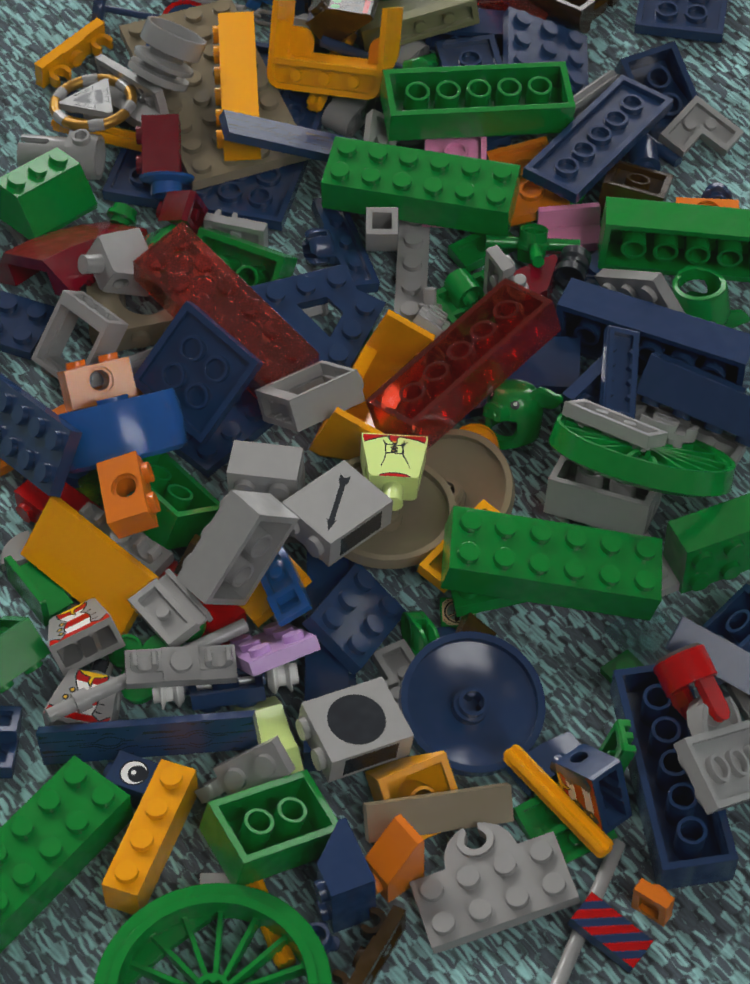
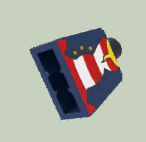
M581 744L567 754L559 753L552 759L550 770L558 776L560 787L605 834L633 816L621 760L587 744Z

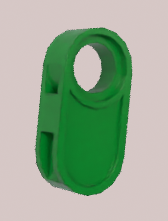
M422 610L402 613L400 620L401 635L415 656L427 644L440 638L437 628Z

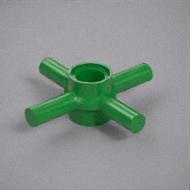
M527 222L521 224L519 236L485 235L484 247L490 248L498 245L503 249H517L516 257L519 261L532 263L535 268H540L544 265L546 251H561L568 245L581 246V242L577 239L548 238L547 227Z

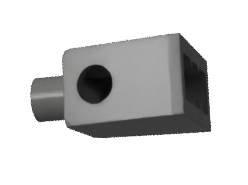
M140 228L100 235L96 238L88 252L80 255L78 258L80 273L93 274L100 290L106 293L148 297L161 279L160 272Z

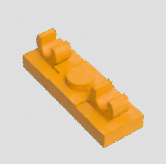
M98 17L35 62L36 84L42 88L49 84L54 88H58L61 86L59 76L71 80V69L79 67L86 59V56L91 53L94 56L102 54L101 46H106L111 50L113 48V39L110 35L105 34V22Z

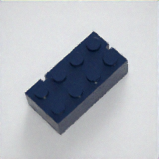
M658 350L650 355L637 386V393L642 395L640 401L656 408L664 404L673 408V415L690 421L693 417L704 421L703 427L707 430L721 435L725 430L736 435V442L750 447V395L745 394L746 387Z

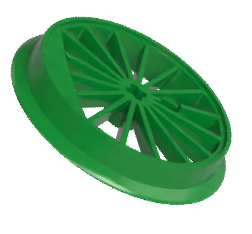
M207 883L167 893L148 903L132 915L116 932L105 949L98 965L94 984H135L142 976L159 984H188L152 969L164 957L191 984H243L272 960L275 954L280 952L285 945L291 948L300 962L299 965L245 984H281L301 976L306 977L308 984H332L329 961L319 937L310 924L294 908L281 899L256 888L230 883ZM231 918L250 922L223 975H221L224 920ZM217 919L213 973H208L194 934ZM264 926L272 933L280 936L276 942L233 977L259 927ZM188 938L202 974L200 978L172 951Z

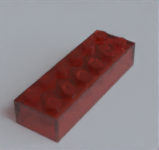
M183 221L133 261L134 279L173 318L186 301H191L264 363L246 388L256 399V389L319 362L320 354Z
M504 278L365 400L375 428L385 434L428 436V450L561 331L553 300Z

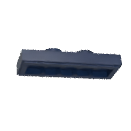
M608 325L604 330L599 405L635 419L640 332Z

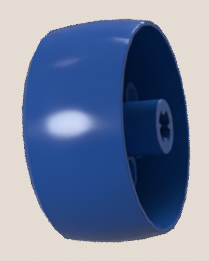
M174 388L128 398V394L97 401V406L58 414L82 432L69 470L71 474L97 469L96 463L136 451L142 459L183 448L187 443L184 415Z

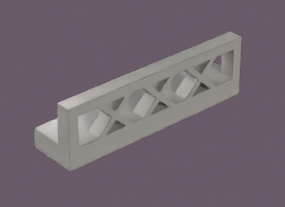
M103 54L94 57L99 74L118 76L129 82L128 84L133 86L137 93L136 109L125 122L136 128V126H141V115L169 114L162 88L150 81H146L141 76ZM110 86L113 114H115L126 102V95L117 88Z

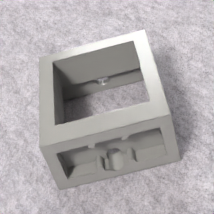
M63 290L31 359L41 366L43 373L58 379L57 372L65 371V363H68L60 356L79 317L100 332L86 360V366L99 363L97 356L116 352L129 324L84 291Z
M323 360L255 390L264 422L295 432H300L330 418L336 407L345 411L366 401L363 393L364 382L357 369Z

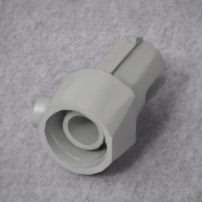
M86 129L69 130L67 137L22 134L20 136L21 141H25V143L18 142L17 145L18 167L58 147L81 164L88 181L100 180L102 178L106 162V146L103 136L89 133Z

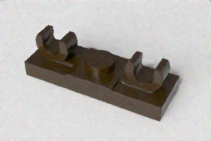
M393 905L386 916L385 912L380 908L371 907L369 911L370 919L377 921L379 925L369 927L366 924H361L360 935L370 942L367 947L361 946L356 952L352 962V967L355 968V971L349 979L344 971L334 969L332 981L338 984H373L406 929V910Z

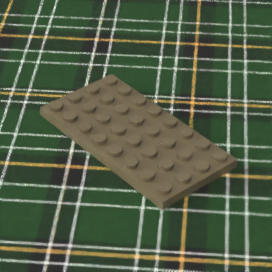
M217 0L156 16L170 20L195 32L207 43L199 62L184 61L194 71L193 77L186 78L189 81L187 91L178 92L162 88L169 114H179L181 123L182 169L184 173L195 177L194 181L190 183L193 191L310 159L261 148L262 159L224 161L223 149H217L216 130H222V128L216 127L215 109L221 108V106H216L215 87L221 86L215 85L214 67L220 66V64H214L213 46H219V44L213 43V26L218 25V13L238 12L232 0ZM146 19L119 26L120 36L130 57L137 56L134 53L135 46H145L147 44L140 37ZM256 48L259 117L296 125L279 90L268 81L267 67Z

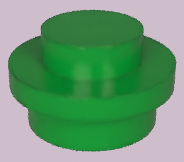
M115 202L113 207H110L106 213L110 218V223L135 226L137 223V211L124 203Z

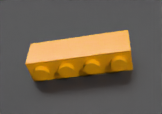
M164 759L160 760L101 884L107 907L134 915L148 904L196 800L195 790L199 789L196 769Z

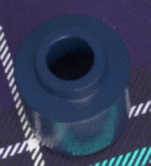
M645 135L627 153L628 163L660 171L661 166L657 145L649 136Z

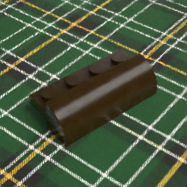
M507 0L581 33H588L591 22L606 11L608 0Z

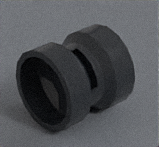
M568 245L561 250L559 263L556 265L553 275L555 282L560 287L565 289L571 277L585 282L587 270L592 259L588 250L578 245Z

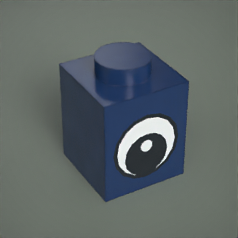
M120 750L114 762H109L106 765L103 776L129 794L132 807L137 809L158 763Z

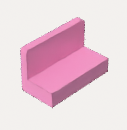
M599 202L539 207L537 209V224L548 228V238L580 240L583 248L588 251L598 250L601 206ZM546 251L545 255L560 254L561 251Z

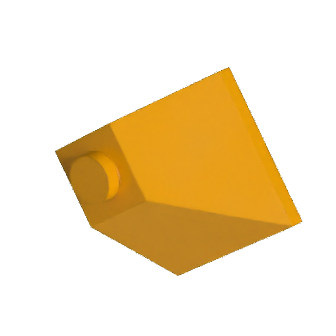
M445 751L403 757L364 772L374 801L458 789ZM439 833L426 834L420 836L425 840Z

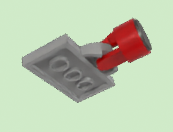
M698 642L689 644L660 658L655 662L653 670L666 697L670 698L674 708L686 719L692 735L674 743L673 746L678 754L680 766L686 771L695 789L697 801L704 808L707 815L750 801V719L742 721L738 707L732 697L724 698L715 679L718 672L704 644H699ZM694 688H697L700 694L696 699H694L691 692Z

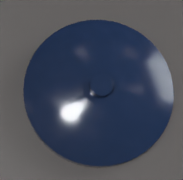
M466 631L451 633L435 639L414 657L400 685L398 705L414 734L413 746L420 754L445 751L453 774L483 777L506 770L508 765L503 760L504 752L514 744H517L527 753L535 744L543 727L545 695L536 670L517 648L490 634Z

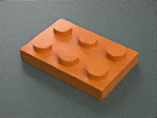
M547 136L487 151L488 160L521 165L519 194L510 227L537 220V209L539 207L570 205L568 200L522 177L524 167L549 144Z

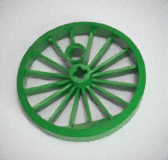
M562 413L557 416L549 437L550 445L574 464L603 477L634 487L664 494L697 498L725 495L732 489L736 468L735 462L722 451L697 439L693 443H683L682 448H674L672 444L666 443L665 446L641 452L642 449L640 448L632 449V445L629 442L620 438L601 434L602 431L588 426L579 427L574 422V419L566 417Z

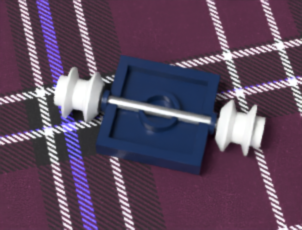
M288 662L266 671V674L263 672L256 676H251L237 668V683L152 688L154 704L161 703L162 710H164L166 703L174 701L178 708H180L185 700L184 692H186V695H190L192 711L200 710L204 713H210L220 710L221 706L236 705L241 708L252 707L258 701L266 700L264 688L266 681L268 688L274 694H277L279 686H287L290 692H293V685L299 684L297 663Z

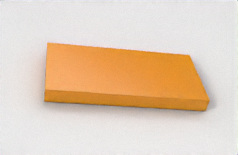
M50 497L20 553L80 603L95 598L111 615L121 635L129 633L138 616V613L131 607L128 599L155 578H159L60 497Z

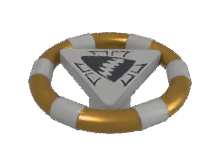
M97 73L82 75L67 81L56 89L50 98L49 111L53 120L67 129L74 131L86 129L89 132L103 131L119 125L131 116L137 106V93L134 87L128 84L129 82L115 75ZM110 86L117 88L126 95V102L115 114H113ZM82 87H86V88H84V89H82V90H80V91H78V92L72 94L71 96L67 97V95H68L69 93L73 92L74 90H77V89L82 88ZM61 110L70 113H81L84 119L88 121L70 118Z

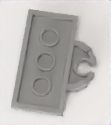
M479 822L477 823L479 836L485 839L486 842L478 849L467 847L468 837L463 828L454 834L445 849V869L409 882L434 954L581 903L554 831L517 844L511 833L497 824Z

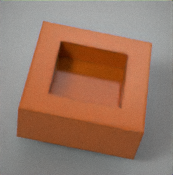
M641 878L633 889L631 907L664 927L672 916L675 898L663 886L656 883L652 884Z

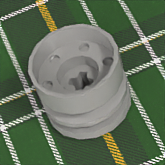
M148 16L140 37L150 47L143 45L135 46L134 53L137 56L130 57L128 67L134 73L156 86L178 92L187 91L189 81L186 78L193 77L194 71L184 61L199 62L207 45L206 41L195 32L177 23L156 16Z

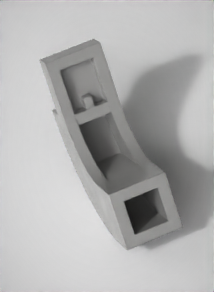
M366 207V251L398 252V207Z

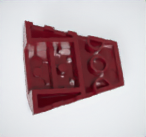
M105 221L56 230L28 240L3 253L0 261V283L17 286L39 271L47 272L55 295L61 296L63 290L81 291L80 287L83 284L91 286L96 279L93 274L80 273L78 269L79 256L86 254L100 235L140 227ZM140 228L143 237L147 236L146 228Z

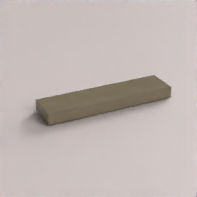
M505 782L364 802L365 840L369 843L377 842L394 817L399 814L410 823L419 835L454 831L461 828L477 827L479 822L492 824L514 822L511 784Z

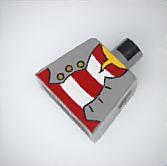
M95 598L81 604H73L66 611L49 620L48 648L63 676L72 668H82L126 646L111 615Z
M98 659L92 663L89 671L76 668L68 670L42 712L45 726L117 721L122 700L121 691L93 703V708L79 714L76 711L52 723L49 722L45 713V709L71 698V693L82 688L88 690L114 678L111 676L114 669L113 665L107 660Z

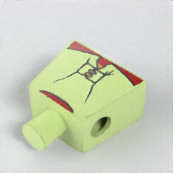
M362 433L360 449L362 474L393 500L392 511L400 510L403 507V500L413 501L417 499L426 462L428 436Z

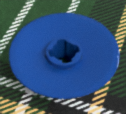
M154 171L139 175L142 183L151 185V196L158 199H165L168 191H182V185L190 184L195 179L191 174L176 171Z

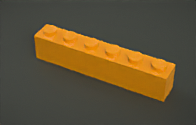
M254 11L218 13V25L213 26V43L219 44V46H213L214 64H220V66L214 67L215 85L221 86L215 87L216 106H221V108L215 109L216 127H221L219 116L223 110L259 117ZM216 130L217 149H223L224 161L262 159L261 148L224 140L222 130Z

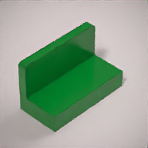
M11 555L4 558L8 581L44 626L49 625V620L52 617L66 611L69 606L74 604L57 583L30 561L19 566Z

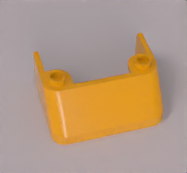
M273 0L267 63V78L273 87L362 100H371L380 96L383 69H393L399 57L404 7L382 8L380 37L374 39L370 44L368 59L314 52L315 40L312 32L306 27L294 25L296 0Z
M388 309L352 366L353 369H357L363 379V393L366 401L345 411L336 407L330 418L324 420L309 450L322 457L350 460L360 456L362 433L385 434L381 431L408 381L410 380L415 383L424 367L419 362L436 335Z

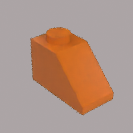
M401 814L394 817L365 856L376 880V895L380 893L389 903L410 888V881L424 877V839Z

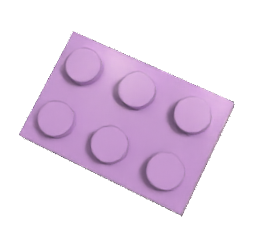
M277 621L263 627L264 632L252 637L249 633L243 634L230 640L231 644H235L237 668L251 676H256L321 650L316 635L289 623L281 627Z

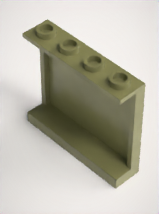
M379 0L374 19L356 32L363 49L369 52L372 41L380 37L382 8L404 7L401 46L479 24L477 0Z

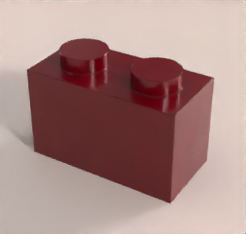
M179 114L141 115V126H136L137 145H142V155H136L137 174L154 171L182 172L181 123Z

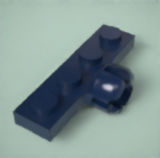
M313 198L311 209L319 228H312L304 233L306 239L302 242L304 258H307L306 263L313 267L326 266L328 264L337 266L346 263L358 290L364 293L378 292L379 279L350 212L322 208V198Z

